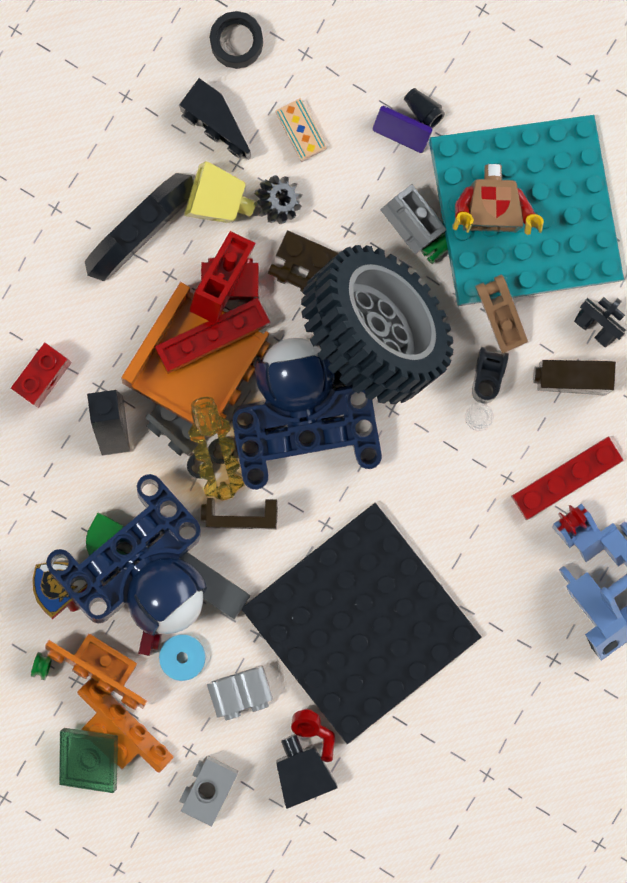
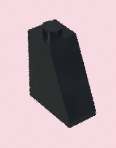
M117 390L88 393L90 421L101 455L130 452L123 395Z

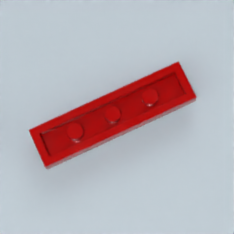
M255 298L220 315L216 324L207 321L155 346V350L167 374L269 326L271 322L259 299Z
M608 436L511 497L525 520H528L624 460Z

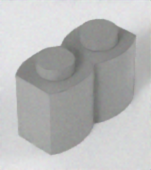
M263 665L211 681L207 684L217 718L224 716L225 721L241 716L240 711L251 708L252 712L269 707L268 702L273 700Z

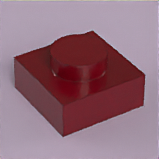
M143 631L138 654L150 656L153 650L158 651L162 634L158 633L155 636H151Z

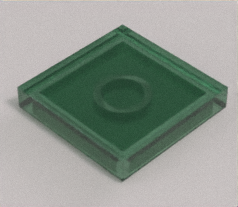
M63 728L60 731L59 785L114 793L117 790L118 735Z

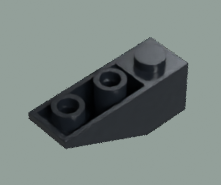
M198 78L179 104L180 111L183 113L181 117L192 126L199 124L206 129L204 133L213 141L218 142L221 140L227 144V150L235 157L241 159L243 156L249 160L251 158L250 149L223 95Z

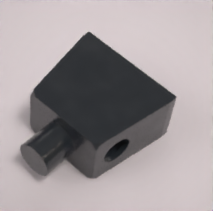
M297 734L281 740L286 756L277 759L276 765L286 809L338 788L336 780L325 762L322 761L314 745L302 749Z

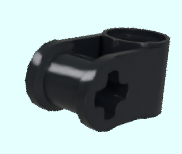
M485 347L480 348L472 386V396L477 402L487 404L492 402L498 395L507 367L509 353L498 354L486 351ZM479 384H490L493 389L492 395H482L478 389Z

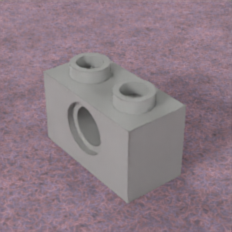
M210 756L207 757L205 762L199 760L192 774L197 779L192 788L186 786L179 802L184 804L181 812L212 827L239 771ZM205 782L213 784L215 794L210 797L203 796L199 790L200 785Z

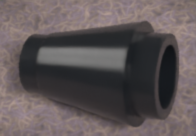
M416 88L411 89L404 97V101L420 123L434 128L443 119L445 112L442 110V105Z

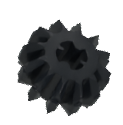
M277 175L270 177L269 181L265 179L260 182L261 189L255 190L254 193L260 199L254 202V206H261L262 208L258 216L263 217L267 215L268 223H273L277 220L278 224L286 223L287 219H294L297 216L295 211L300 210L302 207L296 201L303 195L295 193L294 190L297 184L289 185L288 177L284 176L279 179Z

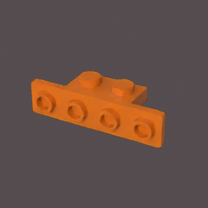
M91 634L87 635L75 655L52 641H47L45 649L49 651L47 655L60 664L65 661L74 666L72 669L74 673L84 679L90 676L98 681L96 686L104 692L111 694L114 691L123 697L121 701L134 710L137 707L144 709L147 700L124 687L137 666L136 662Z
M93 678L88 680L77 691V694L96 714L81 730L121 769L139 754L156 772L160 773L173 759V755L111 694L98 688L96 680Z

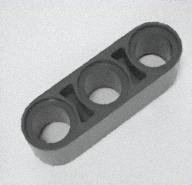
M190 553L184 554L180 559L191 564L199 571L206 582L207 590L203 594V599L235 619L251 595Z

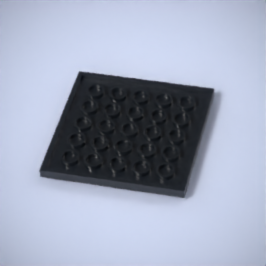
M376 502L242 608L244 614L346 744H349L482 638Z

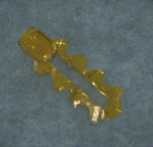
M201 397L191 404V414L194 423L188 434L191 441L199 443L193 452L197 461L204 462L199 466L198 471L200 478L208 480L203 488L205 496L215 497L223 501L233 498L237 490L244 486V481L242 477L236 474L240 467L237 457L231 456L235 450L234 441L225 437L231 430L229 421L219 416L218 407L213 398ZM215 434L218 436L230 483L227 484L225 481L219 482V487L217 486L205 436L210 437Z

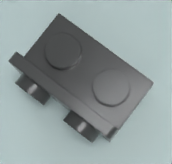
M157 405L150 414L148 413L145 416L149 421L146 427L158 437L163 433L171 441L168 443V446L179 456L183 452L190 456L209 435L160 405Z

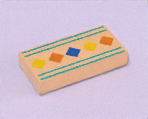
M301 98L275 111L301 162L326 150V146Z

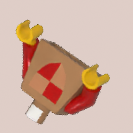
M499 164L485 165V179H477L471 186L466 187L455 203L454 230H457L459 225H463V230H466V233H469V231L517 232L523 227L524 223L525 234L530 235L532 227L537 228L539 233H542L543 218L535 214L523 191L517 188L516 181L502 180V166Z

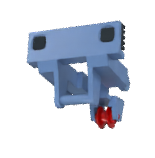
M582 504L576 508L569 505L570 512L566 515L558 513L560 519L553 524V529L569 548L575 545L579 549L585 562L602 550H605L618 567L623 563L627 567V540L614 523L600 531L591 514ZM624 521L620 524V527L627 537V523ZM563 566L559 571L568 582L566 587L569 594L595 625L585 635L591 649L602 661L627 643V606L619 610L614 599L627 589V574L610 587H603L601 589L588 572L575 580L567 568Z

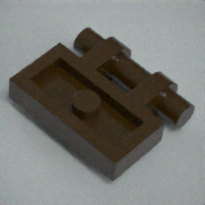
M287 230L276 254V258L285 261L284 266L281 268L271 264L268 274L276 277L278 282L282 284L287 282L300 288V292H303L309 279L332 260L338 252ZM293 266L308 271L306 278L292 273Z

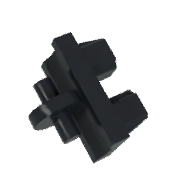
M587 297L581 304V310L574 320L584 330L594 320L603 326L594 338L605 348L614 342L616 338L620 340L626 331L624 327L610 316L612 314L619 321L625 316L617 308L622 302L619 298L611 303L603 297L598 302L606 309V311H603Z

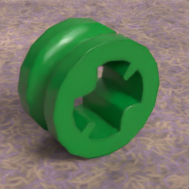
M38 652L32 666L31 677L39 675L41 680H46L52 659L49 656L44 657L41 652Z

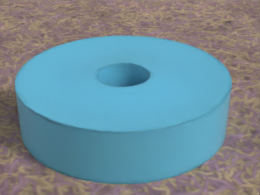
M186 634L176 635L168 639L163 644L159 654L160 666L164 673L178 681L190 680L197 676L203 669L206 660L203 645L195 637ZM180 652H184L188 656V660L185 663H181L177 659V655Z

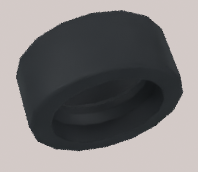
M240 11L227 12L217 18L212 25L209 36L212 53L226 67L235 69L248 67L260 56L263 47L262 30L257 20L248 13ZM240 24L250 30L253 36V44L247 53L233 56L223 50L220 44V37L226 27Z

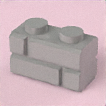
M413 184L380 209L414 254L418 253L446 230L444 224Z

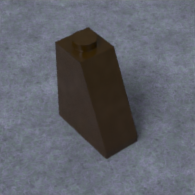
M542 360L539 362V367H534L533 383L538 384L537 391L605 396L614 391L616 361Z

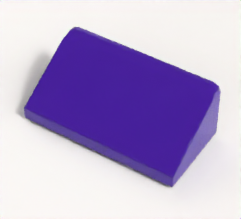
M384 105L380 107L373 125L374 132L419 153L424 152L433 131L431 127Z

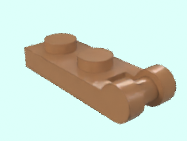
M503 275L494 277V281L486 285L484 283L476 285V291L502 354L527 343L526 334ZM499 291L500 296L491 300L489 295Z

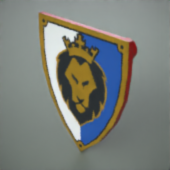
M54 562L53 569L63 571L68 567L69 563ZM47 563L36 564L33 574V593L42 610L51 619H54L66 607L71 612L77 611L79 607L51 576ZM77 580L72 584L71 589L75 593H82L87 589L88 584L84 580Z

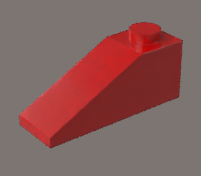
M232 231L228 233L194 293L189 312L216 324L255 247V242Z

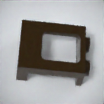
M207 498V504H201V521L206 522L207 528L277 530V499H265V517L215 516V499Z

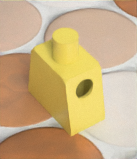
M205 161L198 166L184 216L230 223L235 221L237 212L251 217L255 209L254 202L256 201L242 196L245 189L244 181Z

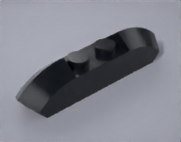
M175 173L158 186L117 225L84 261L87 276L106 281L188 203L194 183L192 175Z

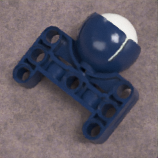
M288 338L273 345L264 358L256 362L255 367L256 383L266 400L239 405L232 414V424L244 484L250 489L258 490L267 484L268 468L266 461L353 445L356 460L362 468L373 469L381 462L382 453L373 401L366 398L365 402L361 405L352 404L351 396L356 393L352 390L353 385L333 389L335 373H332L328 368L331 362L327 358L322 361L318 355L321 348L318 346L313 347L309 340ZM243 412L250 413L253 416V421L249 425H241L237 421L238 415ZM343 415V416H341V417H336V418H330V419L321 420L322 418H328V417ZM361 420H367L371 423L370 429L365 433L355 430L356 424ZM287 425L286 427H280V428L265 430V429H267V428H272V427H278V426ZM302 431H312L315 434L314 439L309 443L301 442L299 435ZM248 440L255 441L259 446L253 453H247L242 448L243 444ZM364 449H374L375 456L371 460H363L360 454ZM253 468H258L263 472V477L260 480L253 481L247 476L248 472Z
M147 474L138 480L136 486L138 498L146 507L144 511L82 563L79 564L69 552L63 549L52 551L48 555L46 563L51 576L92 622L104 623L125 606L124 604H128L130 615L136 625L145 633L155 636L158 633H177L192 625L201 612L203 594L207 590V585L199 571L191 564L180 559L197 545L200 540L201 529L198 521L156 475ZM147 484H153L158 488V491L152 496H147L142 492V488ZM171 505L176 508L177 512L172 517H165L161 514V509L164 506ZM184 527H192L196 534L190 539H185L179 532ZM162 534H164V536H162V537H161L157 542H155L151 547L147 548V547H148L149 545H151L156 539H158ZM123 542L131 544L133 547L132 551L127 555L119 554L116 551L119 544ZM59 558H64L69 562L68 567L63 571L53 569V563ZM117 572H120V573L117 574L112 580H110L106 585L102 586V585H103L104 583H106L111 577H113ZM77 580H84L88 584L87 589L82 593H75L71 589L72 584ZM99 601L105 603L107 608L103 614L94 615L91 613L90 609L93 603Z

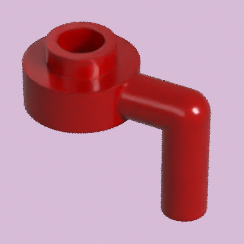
M304 709L294 713L291 724L292 731L300 737L318 736L322 738L321 759L324 762H331L333 760L335 733L320 725V716L312 710Z

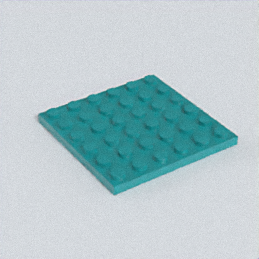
M595 115L430 137L429 145L443 224L446 228L445 237L458 306L482 303L475 286L481 283L486 285L494 281V277L501 274L506 281L512 298L615 283L624 280ZM499 164L502 166V180L516 181L517 188L523 191L535 214L543 218L542 233H539L537 228L532 227L531 234H525L524 223L523 227L517 232L469 231V233H466V230H463V225H459L458 229L454 230L455 203L466 187L471 186L477 179H485V165ZM499 291L489 295L490 299L499 297Z

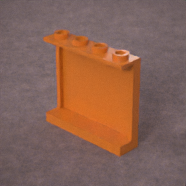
M180 281L122 375V384L211 435L214 428L220 430L227 418L224 412L228 405L234 406L239 399L242 391L238 389L243 380L249 382L254 374L255 367L253 364L257 357L263 358L271 345L267 342L269 333L265 331L262 334L257 331L167 374L155 350V346L208 321L189 312L194 294L190 292L189 286Z

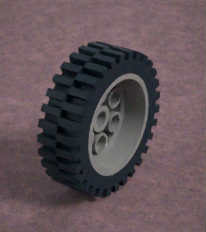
M355 245L352 248L347 247L339 252L306 283L307 286L302 292L305 296L301 298V305L305 308L301 313L302 318L309 321L304 326L306 332L314 334L310 341L313 347L320 346L321 351L318 355L323 361L327 358L331 362V365L328 367L332 373L338 370L342 374L339 380L345 385L348 382H352L353 391L359 394L365 390V398L373 400L377 397L378 403L385 404L387 401L390 404L404 403L412 399L447 370L452 361L450 357L453 355L454 350L449 347L453 344V337L447 335L451 331L449 323L443 322V319L447 316L444 310H438L436 307L440 303L437 297L431 298L428 294L431 288L427 283L422 286L418 282L421 277L416 272L411 275L408 272L409 266L405 262H402L400 265L397 264L396 256L389 254L385 257V251L380 248L373 251L372 246L366 245L362 248L361 245Z

